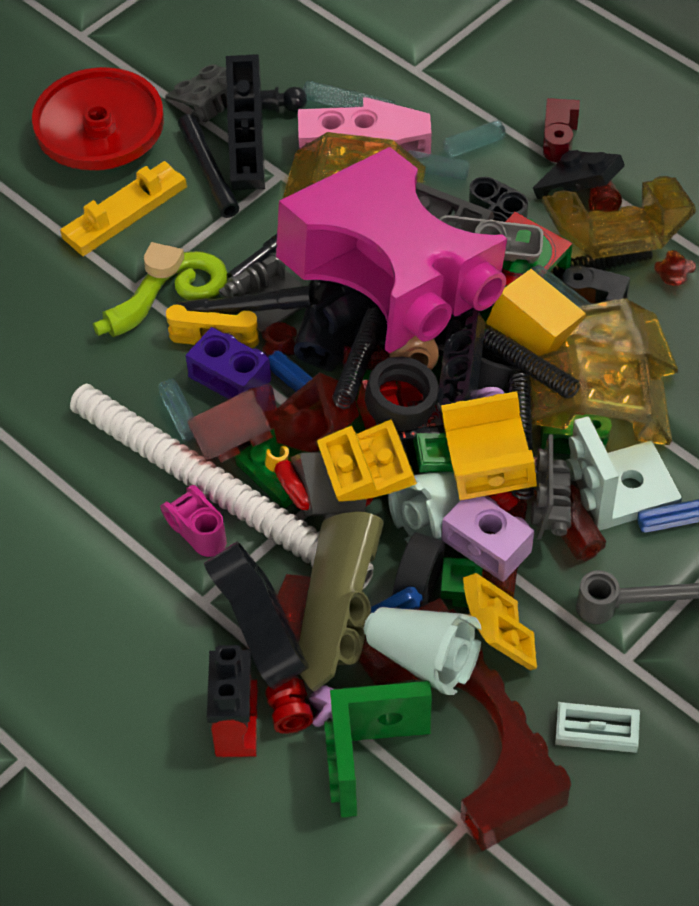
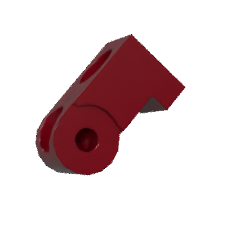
M547 98L543 155L551 162L558 163L563 154L572 150V130H577L580 100Z

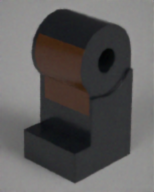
M571 266L563 273L562 294L577 307L587 306L604 311L605 320L618 323L628 300L630 277L592 267Z

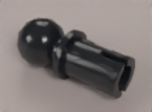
M275 87V90H261L262 110H276V113H279V106H285L289 111L298 112V109L305 108L308 101L306 92L300 87H289L284 93H279V87Z

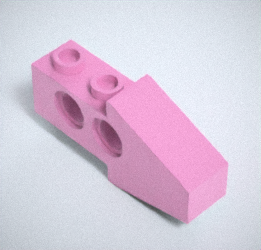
M367 97L363 98V107L298 109L300 161L366 159L388 147H391L407 161L431 156V120L429 113Z

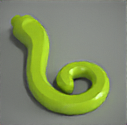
M200 251L184 252V260L175 273H179L174 283L175 290L185 300L212 299L220 294L219 289L227 284L228 276L225 264L221 259L209 253ZM193 269L207 272L211 277L210 281L202 286L191 285L196 278V273ZM147 274L129 300L102 312L103 319L93 323L96 335L100 336L109 332L114 338L138 326L147 316L164 283L172 276L156 278Z

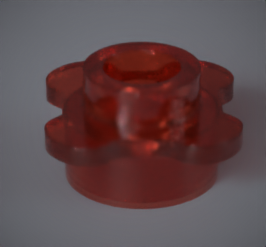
M671 250L666 253V258L655 263L654 270L657 274H660L661 279L666 284L677 286L687 280L688 273L695 272L696 263L693 260H686L678 251Z
M282 322L271 324L262 332V337L266 342V345L263 347V353L269 356L275 351H281L283 354L294 355V338L297 336V330Z

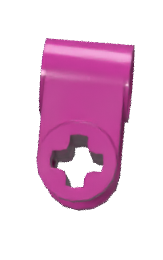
M192 484L186 488L187 493L172 503L166 501L160 505V509L171 528L180 533L198 554L212 557L223 551L227 545L223 517L206 499L200 489Z

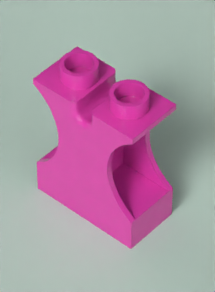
M391 147L280 200L276 257L303 280H325L340 283L360 291L375 302L387 321L385 350L389 354L406 345L414 336L424 342L432 340L447 326L451 314L458 316L471 308L482 311L492 306L501 296L506 285V277L502 273L507 244V238L502 234L490 235L464 231L440 221L428 212L416 194L418 168Z

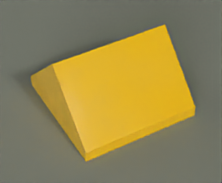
M530 269L504 288L501 296L494 303L486 323L521 346L539 355L544 360L549 361L587 314L535 271Z

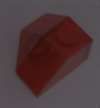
M319 372L277 408L280 426L274 429L277 443L309 453L319 452L317 440L347 428L359 416L356 401L351 405L340 404L341 406H350L351 408L342 409L336 406L332 396L339 380Z

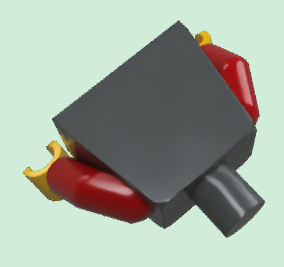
M281 446L280 457L273 456L270 449H267L265 466L268 470L275 472L281 486L294 505L303 511L305 517L323 516V520L342 513L364 512L365 508L374 499L338 501L321 452L300 453L291 457L290 462L288 461L289 449L286 446Z

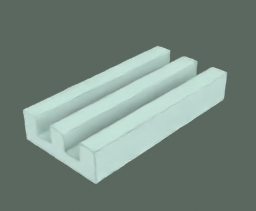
M558 702L555 745L637 753L640 710ZM566 717H574L594 720L625 722L631 724L630 726L610 725L606 724V722L600 721L579 722L569 721L565 719Z

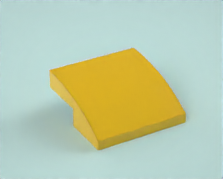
M392 419L356 434L351 425L317 440L338 501L374 498L417 484Z
M477 573L463 577L464 591L470 614L480 622L481 630L479 632L486 642L528 670L537 669L534 632L519 623L518 601Z

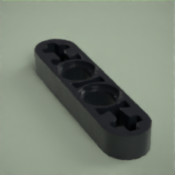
M474 308L458 316L451 314L448 322L438 392V403L440 406L458 401L477 399L485 320L480 311ZM468 343H471V344H470L468 347H466L465 349H463V350H461V351H457V350H458L460 347H462L463 345H466V344H468ZM467 369L461 376L453 378L458 372Z

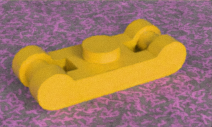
M172 305L166 310L169 338L175 343L195 345L213 327L222 333L231 334L239 342L252 349L259 344L257 316L252 311H242L238 315H229L216 312L187 311L182 305Z

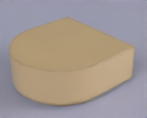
M151 242L144 255L146 272L156 278H166L174 275L184 260V249Z

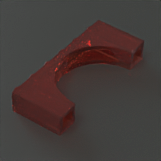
M441 598L417 609L456 613L454 609L448 610ZM365 636L359 661L375 686L419 679L367 643ZM480 648L476 665L466 684L458 682L455 687L472 695L486 708L497 726L501 739L502 751L493 772L477 790L461 800L460 818L481 851H484L567 806L571 780L561 765L555 766L548 755L549 750L545 740L538 732L533 734L526 723L527 719L523 708L516 700L511 702L505 693V686L501 676L495 669L489 670L483 661L484 656Z

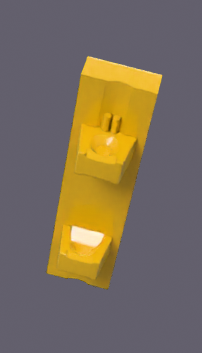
M165 161L151 170L148 166H145L136 172V180L100 204L93 200L85 205L83 215L60 229L62 239L84 257L187 188L186 178Z

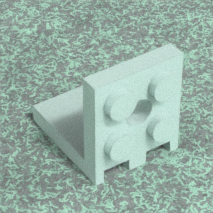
M589 416L574 420L573 435L569 437L570 459H567L566 463L567 467L570 468L571 480L576 481L580 488L579 496L585 509L591 511L595 519L594 527L596 531L637 520L638 512L642 510L681 503L682 497L652 440L607 453ZM627 478L636 479L640 482L641 486L638 488H628L623 485L622 481Z

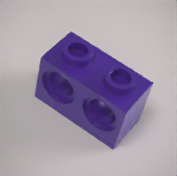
M213 327L185 355L188 376L191 379L240 406L254 400L271 381L270 360L262 351L256 348L252 349L239 342L231 334L222 333Z

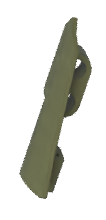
M357 511L342 513L325 519L321 524L299 641L300 648L309 666L300 676L314 692L335 676L337 665L355 664L362 652L366 636L364 634V625L367 617L371 614L370 601L362 591L369 562L374 561L384 524L380 517L371 513Z

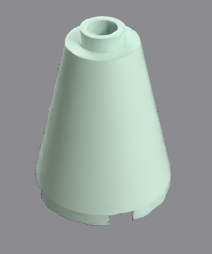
M431 472L414 475L417 484L388 494L389 509L393 522L397 529L404 527L409 534V537L405 538L407 542H409L415 532L442 540L443 518L460 501L454 472Z
M380 607L375 613L373 612L367 617L364 625V634L366 635L367 643L422 681H430L431 687L446 695L456 694L458 691L452 688L458 682L466 684L469 680L481 647V641L474 639L475 628L481 630V624L476 617L468 614Z

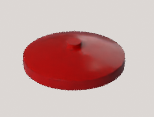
M98 67L73 72L48 86L34 105L32 125L39 147L54 161L80 170H106L130 163L152 148L163 130L164 111L158 91L145 78L123 69Z

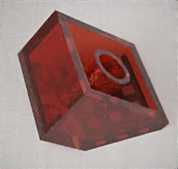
M270 383L251 388L187 420L205 460L209 461L218 457L220 463L241 454L238 447L249 441L255 447L273 438L270 431L280 426L274 391Z

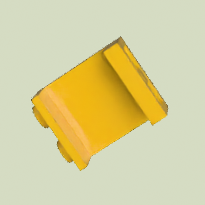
M517 391L441 405L459 500L537 486L535 462L532 450L528 449L520 416Z

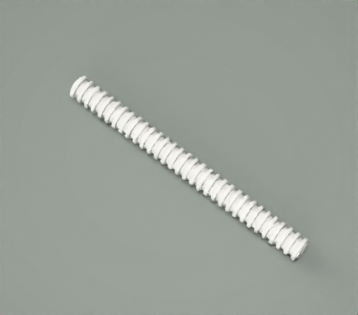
M84 384L74 392L70 402L72 412L79 414L83 419H87L89 423L96 425L98 429L104 430L106 434L113 436L115 440L121 441L123 445L130 447L132 451L138 452L140 456L147 458L149 462L156 463L157 467L165 469L166 473L174 475L177 480L183 481L186 486L195 485L211 502L218 503L220 508L227 509L231 515H237L239 520L246 521L248 526L255 527L257 532L264 533L265 537L273 539L276 544H283L285 550H292L293 555L301 557L305 563L311 562L313 567L320 533L317 532L315 527H307V523L304 520H298L296 515L289 514L287 509L280 508L276 502L270 503L268 497H261L260 492L257 490L252 491L249 485H243L242 481L234 479L232 474L225 473L224 469L216 467L213 462H207L205 457L198 456L196 451L189 450L188 446L180 444L177 439H172L169 434L163 433L160 428L154 427L150 422H146L144 418L137 416L133 411H129L127 407L120 405L116 400H111L108 395L103 394L98 389H94L91 384ZM370 562L363 590L369 584L373 576L374 567L373 564H371Z

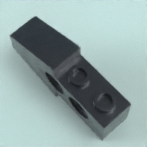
M259 54L226 56L227 122L232 190L265 189Z

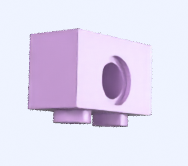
M488 496L460 500L443 518L442 541L502 582L532 552L534 530L524 519L512 516L500 508L496 501ZM491 531V532H494L495 534H487V533H485V532Z

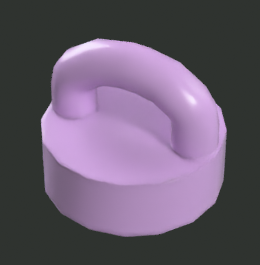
M323 685L317 691H313L309 698L310 704L318 710L313 720L315 727H321L324 721H327L329 717L332 718L330 690H333V688Z

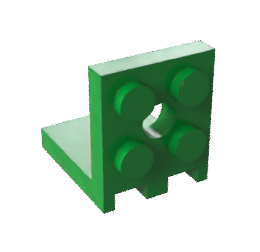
M430 681L330 690L332 721H324L331 803L339 802L341 818L357 816L356 777L352 741L431 734L432 694Z

